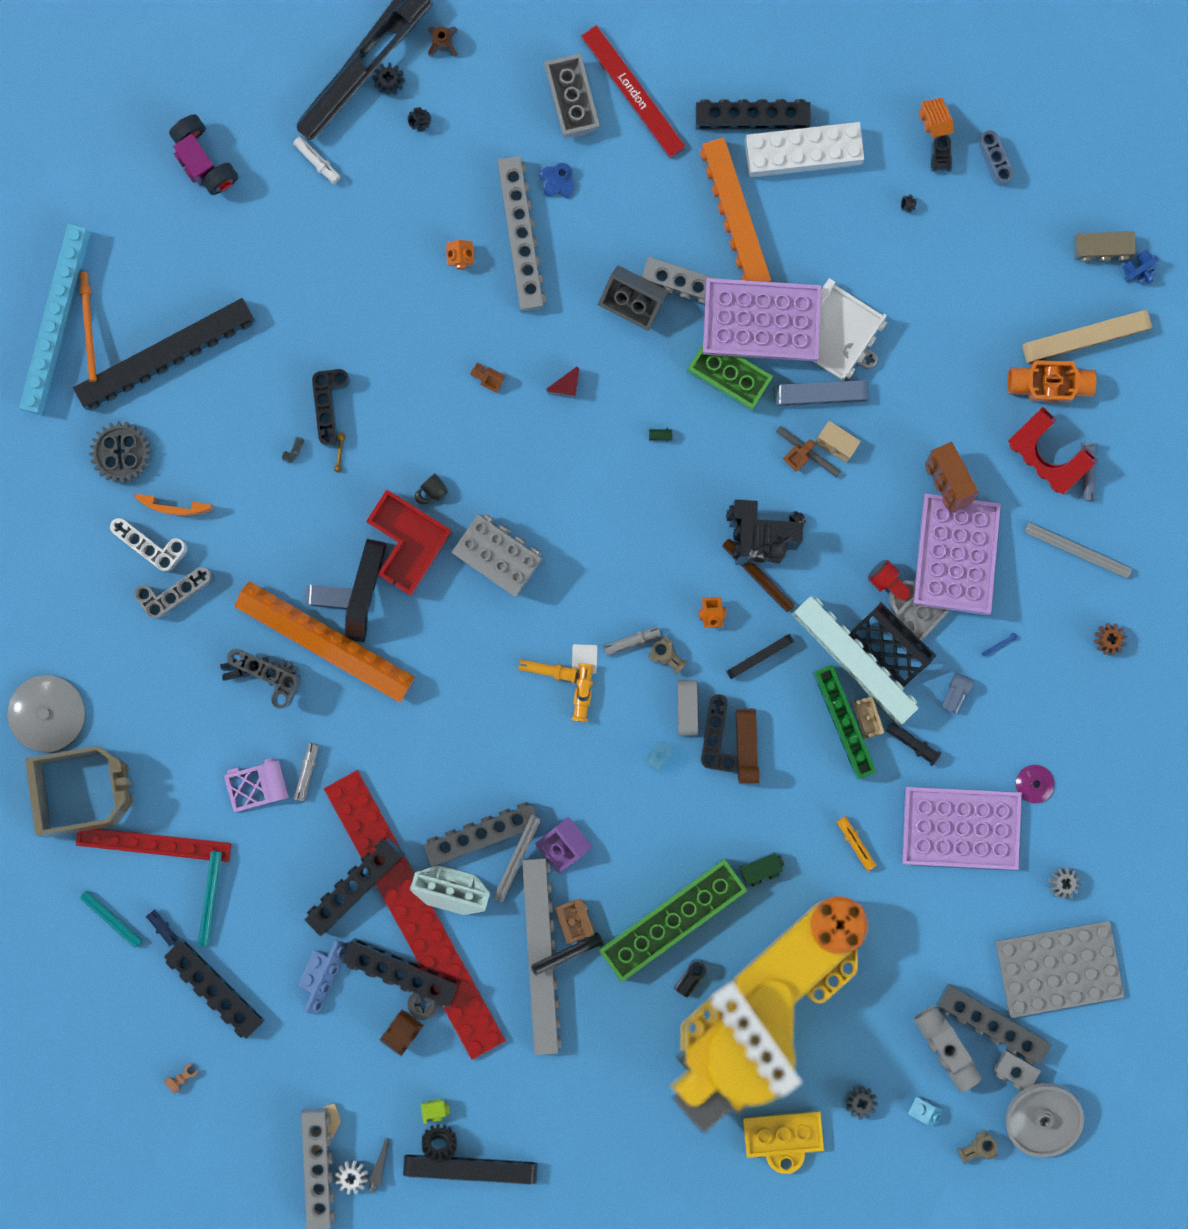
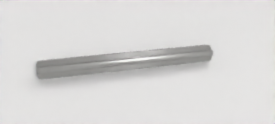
M1028 523L1024 532L1124 578H1128L1132 572V569L1126 565L1037 525Z

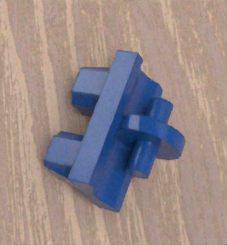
M1145 250L1137 256V259L1142 264L1139 268L1135 266L1132 260L1122 266L1126 274L1124 279L1127 283L1139 274H1141V277L1137 279L1139 284L1144 281L1147 284L1153 282L1152 276L1156 274V271L1154 269L1147 271V269L1158 262L1159 259L1157 256L1152 257Z

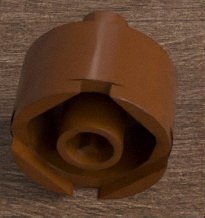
M402 1009L379 1041L402 1057L424 1025Z

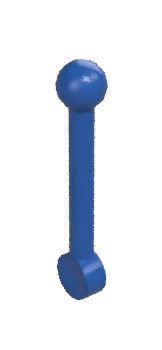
M1015 633L1010 634V637L981 654L985 656L1007 642L1016 640L1017 635Z

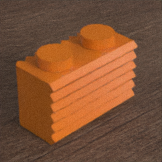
M943 97L921 102V109L918 110L920 121L924 120V130L929 132L931 138L954 133L953 119Z

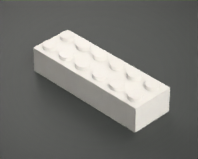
M860 122L749 134L745 137L749 178L862 165L864 161Z

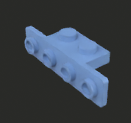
M335 940L328 956L313 950L298 983V986L311 993L304 1009L305 1012L317 1015L322 1008L326 994L329 992L342 958L346 954L348 943Z

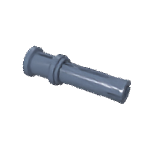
M1081 443V446L1085 447L1096 458L1098 443ZM1095 465L1083 475L1084 501L1095 500Z

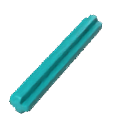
M85 891L81 895L80 899L134 948L142 943V939L89 891Z

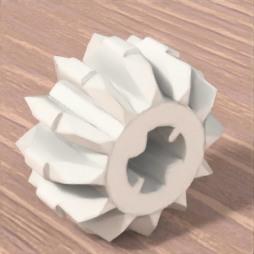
M354 1160L352 1166L349 1161H346L345 1167L342 1165L338 1167L341 1172H336L335 1176L340 1179L336 1180L335 1183L337 1185L342 1184L340 1191H343L346 1187L347 1194H350L351 1189L357 1194L358 1188L362 1190L365 1188L363 1183H367L368 1178L363 1176L368 1171H361L364 1166L363 1164L356 1167L357 1161ZM349 1173H352V1176H356L354 1181L348 1180Z

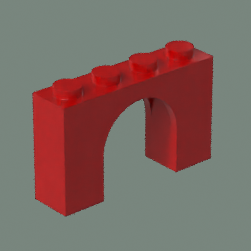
M1042 406L1007 442L1010 443L1009 447L1015 453L1019 452L1023 456V461L1028 466H1033L1037 470L1036 473L1041 479H1046L1056 493L1060 492L1063 495L1096 464L1097 459L1083 447L1064 464L1054 465L1043 460L1037 448L1038 439L1054 424L1056 418Z

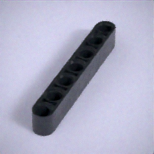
M407 1154L404 1155L403 1176L536 1184L538 1163L451 1157L449 1161L445 1158L444 1163H442V1160H439V1163H435V1159L432 1162L429 1161V1156L426 1158L424 1155Z

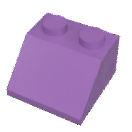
M569 817L535 843L558 873L562 872L593 847Z

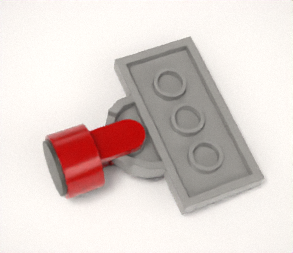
M883 560L869 573L868 581L879 592L886 588L890 590L888 601L890 608L894 612L893 614L922 641L951 610L913 605L915 581H901L897 577L900 571L889 560ZM886 632L893 639L892 634L890 632Z

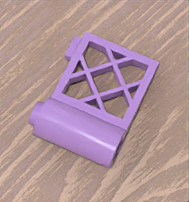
M275 758L263 760V765L240 771L238 767L227 770L228 774L224 775L233 812L289 798L279 760L275 761ZM258 770L259 780L255 784L248 780L251 772ZM237 776L243 780L238 789L232 786L231 777ZM245 782L254 786L250 796L241 791ZM257 789L264 793L265 800L257 801L252 798ZM239 794L248 798L245 805L238 807L236 802Z

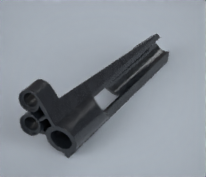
M393 0L344 66L299 119L297 131L307 140L315 139L391 50L403 40L434 4L433 1ZM385 32H396L394 38L366 69L362 62L363 57Z

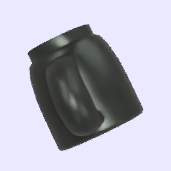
M434 473L420 486L421 489L414 496L419 504H427L432 500L438 502L448 493L444 482ZM424 491L430 499L423 498L421 492Z

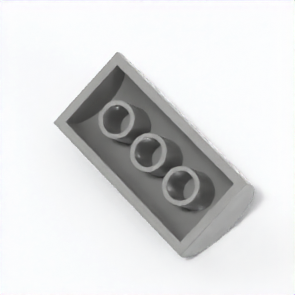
M581 53L544 62L563 137L576 138L598 130L600 125Z

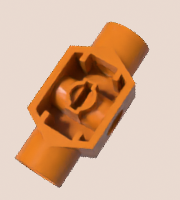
M1035 360L1029 368H1009L1007 390L1008 394L1027 395L1030 402L1069 403L1075 396L1094 397L1096 391L1095 370H1078L1074 362Z

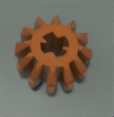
M1106 623L1105 628L1103 626L1099 627L1101 633H1094L1096 637H1099V639L1094 640L1095 644L1100 643L1097 650L1103 649L1104 655H1107L1108 652H1110L1111 656L1115 655V650L1120 653L1122 652L1120 646H1126L1122 639H1126L1127 635L1121 636L1124 629L1120 628L1117 630L1118 624H1113L1111 627L1110 623ZM1107 637H1113L1114 641L1107 642Z

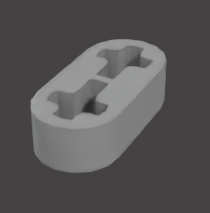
M849 343L844 347L843 353L847 359L849 358V353L846 349L851 348L854 343ZM865 349V357L872 356L871 360L874 363L870 362L868 365L866 360L863 359L861 363L856 362V365L865 369H872L877 364V355L873 351Z

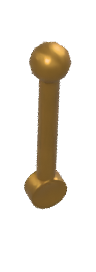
M344 433L338 434L339 447L337 463L334 467L335 472H340L342 469L340 462L343 440L346 438Z

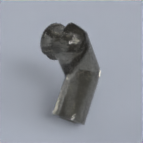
M296 437L291 452L284 451L282 460L292 463L300 454L305 440Z

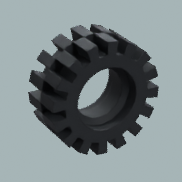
M436 1124L437 1128H434L432 1125L430 1130L426 1129L425 1134L422 1135V1152L426 1158L429 1156V1161L432 1162L435 1159V1163H439V1160H442V1163H444L445 1158L449 1161L451 1155H455L457 1137L455 1132H452V1128L449 1127L447 1129V1126L444 1124L442 1128H440V1124ZM442 1138L446 1140L447 1145L442 1149H436L432 1146V1141Z

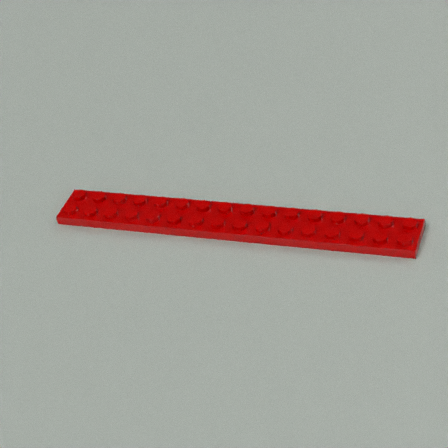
M358 770L323 788L361 858L368 852L372 854L376 850L374 846L381 839L385 841L391 838L400 848ZM378 854L377 861L380 864H384L385 858L383 855ZM404 856L376 883V886L418 963L461 981L453 1004L449 1007H443L471 1060L506 1040L433 906L426 905L410 891L415 873ZM433 984V990L436 993H440V987Z

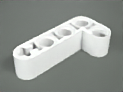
M121 518L114 519L110 524L111 532L164 572L172 571L187 552V544L178 538L171 539L162 549L133 525ZM118 524L122 525L129 532L126 534L120 531L117 527ZM138 534L140 540L137 544H133L131 538ZM176 543H181V551L175 553L173 546ZM153 546L155 549L152 556H148L146 553L147 548ZM169 558V566L163 568L161 565L162 560Z

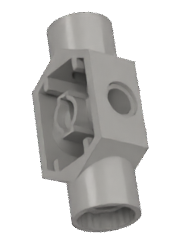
M936 1005L926 1008L913 1018L926 1040L929 1039L926 1042L935 1054H939V1057H937L939 1063L947 1070V1074L960 1093L969 1090L982 1080V1076L976 1069L972 1058ZM951 1045L950 1050L948 1052H944L945 1047Z

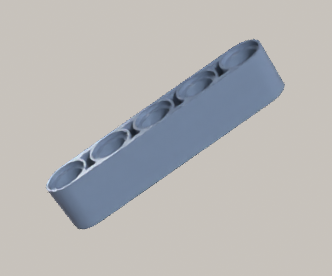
M866 380L776 385L774 386L775 406L868 401V384Z

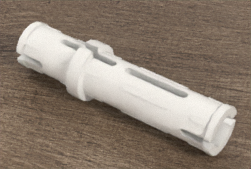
M299 136L293 142V145L317 168L319 174L322 173L332 185L339 181L341 176L330 166V162L324 160L302 136Z

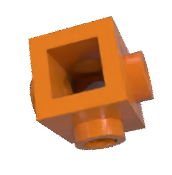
M455 240L446 243L447 266H454L456 270L467 269V266L474 264L473 241Z
M721 597L702 598L699 620H703L704 628L723 627V619L727 617L726 607H722Z

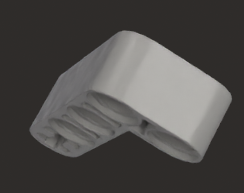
M199 567L159 596L151 587L141 585L135 590V598L149 617L160 619L209 585L213 580V574L209 569ZM201 572L206 574V575H205V578H206L205 581L202 580V579H199V578L201 577V575H200ZM190 582L192 589L190 592L185 593L183 586L185 583ZM144 589L149 591L147 599L141 598V592ZM174 593L176 600L174 603L169 604L167 598L170 594ZM154 605H159L160 612L157 615L152 613Z

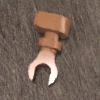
M193 1063L188 1064L183 1073L177 1074L176 1079L168 1077L164 1080V1083L174 1094L181 1090L179 1085L185 1084L186 1079L197 1075L198 1070L193 1074L188 1073V1068Z

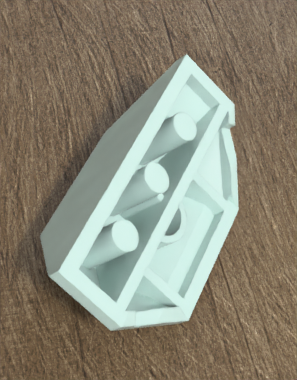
M440 865L415 872L410 891L426 905L461 915L485 911L490 892L486 890L476 875Z

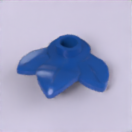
M559 163L555 167L547 166L540 172L539 177L546 181L544 184L546 196H553L559 192L566 199L571 196L574 183L571 179L572 169L568 164ZM560 169H564L566 171V174L564 176H561L559 174Z

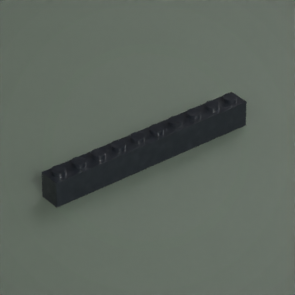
M241 298L97 374L96 382H89L88 379L74 386L73 389L83 408L86 410L90 409L91 411L101 406L100 403L106 400L109 402L117 398V394L123 391L124 393L131 391L135 388L134 385L140 382L141 384L151 380V376L157 373L158 375L168 371V367L182 364L185 362V358L199 355L202 353V349L216 346L219 340L233 337L236 331L250 328L255 319L245 300Z

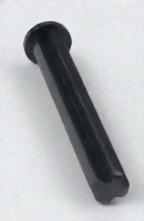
M595 932L593 936L532 964L531 970L534 975H538L597 946L602 947L603 940L600 934Z

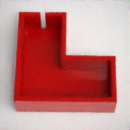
M387 489L366 520L369 525L398 542L378 575L393 585L397 582V588L412 596L453 533L452 530Z

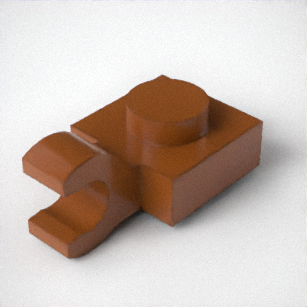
M476 363L475 368L470 373L471 376L482 380L480 385L495 393L499 392L505 379V375L490 367L485 370V367L480 363Z
M810 439L802 448L795 445L783 460L797 472L810 459L807 453L816 443Z

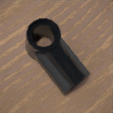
M700 959L692 960L674 986V989L682 996L688 998L700 979L705 976L706 967L704 962ZM700 965L703 969L700 973L696 974L693 973L692 967Z

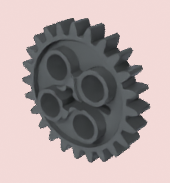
M117 421L116 427L109 423L110 429L103 426V433L96 432L99 438H92L96 444L90 445L94 452L89 453V455L95 457L90 462L97 464L94 470H101L99 473L101 477L106 474L107 481L113 477L114 483H117L118 479H120L121 483L124 484L125 478L132 482V476L139 479L138 472L140 471L145 474L143 467H149L146 460H152L148 453L153 452V450L147 448L151 442L144 441L148 436L146 434L141 435L143 430L140 428L136 430V425L134 424L129 428L128 422H125L122 426L121 422ZM119 436L122 437L121 449L125 451V453H122L121 456L117 454V452H120V443L118 440ZM128 438L134 439V444L131 447L126 446ZM114 439V447L107 448L108 440ZM129 457L135 458V463L132 466L127 465ZM111 458H115L116 464L110 468L108 461ZM121 459L123 463V469H120Z

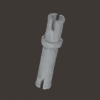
M658 626L642 632L641 630L637 631L632 636L603 646L608 657L641 644L642 646L646 645V642L661 638Z
M308 742L305 758L301 761L303 765L293 799L306 801L314 766L317 765L315 761L320 747L318 744L315 745Z

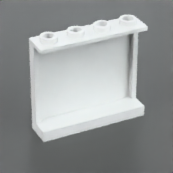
M829 278L821 289L819 357L817 362H812L841 381H845L846 378L850 379L856 370L853 368L856 362H862L866 355L864 353L865 349L868 346L872 347L877 339L875 335L878 330L882 332L885 328L887 315H881L836 286L835 281ZM849 343H854L851 348L846 349L849 353V358L847 359L843 353L844 347Z

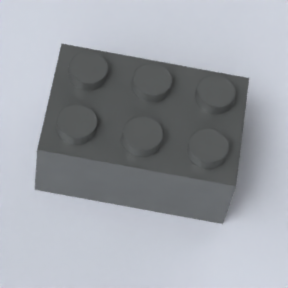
M617 265L607 282L598 305L649 331L669 291Z

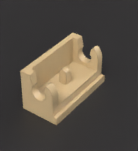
M831 421L827 422L815 440L817 445L845 463L851 458L861 442Z
M873 696L852 702L863 738L866 739L883 734L884 730Z

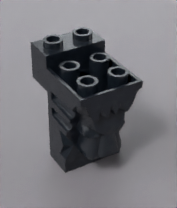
M735 499L733 504L729 505V510L726 513V521H729V527L736 528L733 531V540H736V544L732 552V559H735V565L753 564V562L764 563L766 561L780 564L785 558L787 551L797 550L803 542V523L757 520L758 501Z

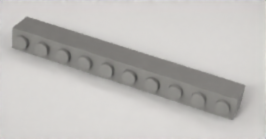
M546 858L523 859L535 1055L558 1054V1048H562L561 1036L557 1037V1029H560V1017H556V1009H559V998H555L554 990H558L557 978H553V971L557 970V966L538 975H534L531 970L532 964L551 956L552 951H555V939L551 940V932H554V920H550L549 912H553V903L548 900V893H552L551 881L547 882V874H551L550 862H546Z

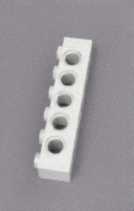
M733 982L727 983L711 995L713 999L710 1001L716 1011L720 1010L724 1015L722 1020L728 1028H733L736 1033L734 1034L735 1039L740 1045L744 1044L747 1049L745 1051L746 1055L752 1062L755 1060L758 1064L757 1071L763 1079L767 1077L771 1083L768 1086L775 1096L778 1094L783 1097L802 1083ZM729 1001H733L736 1004V1009L732 1013L726 1009V1004ZM742 1017L748 1023L745 1029L738 1027V1020ZM753 1034L759 1038V1043L756 1046H752L749 1042ZM765 1051H768L771 1055L770 1061L767 1063L761 1060V1055ZM776 1068H780L782 1071V1077L778 1080L773 1077V1071Z

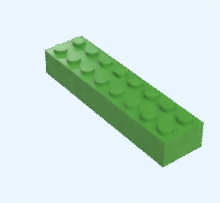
M723 858L600 947L599 952L620 981L623 982L747 892V889Z

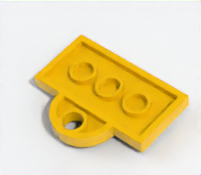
M820 1111L743 1118L746 1157L766 1156L769 1166L778 1173H793L803 1164L805 1153L824 1151ZM785 1158L791 1160V1166L787 1169L781 1167V1161Z

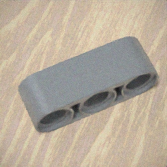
M677 680L678 736H698L697 680Z

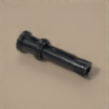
M894 722L886 730V732L915 751L917 757L921 756L928 761L930 766L936 763L942 753L928 746L927 742H921Z

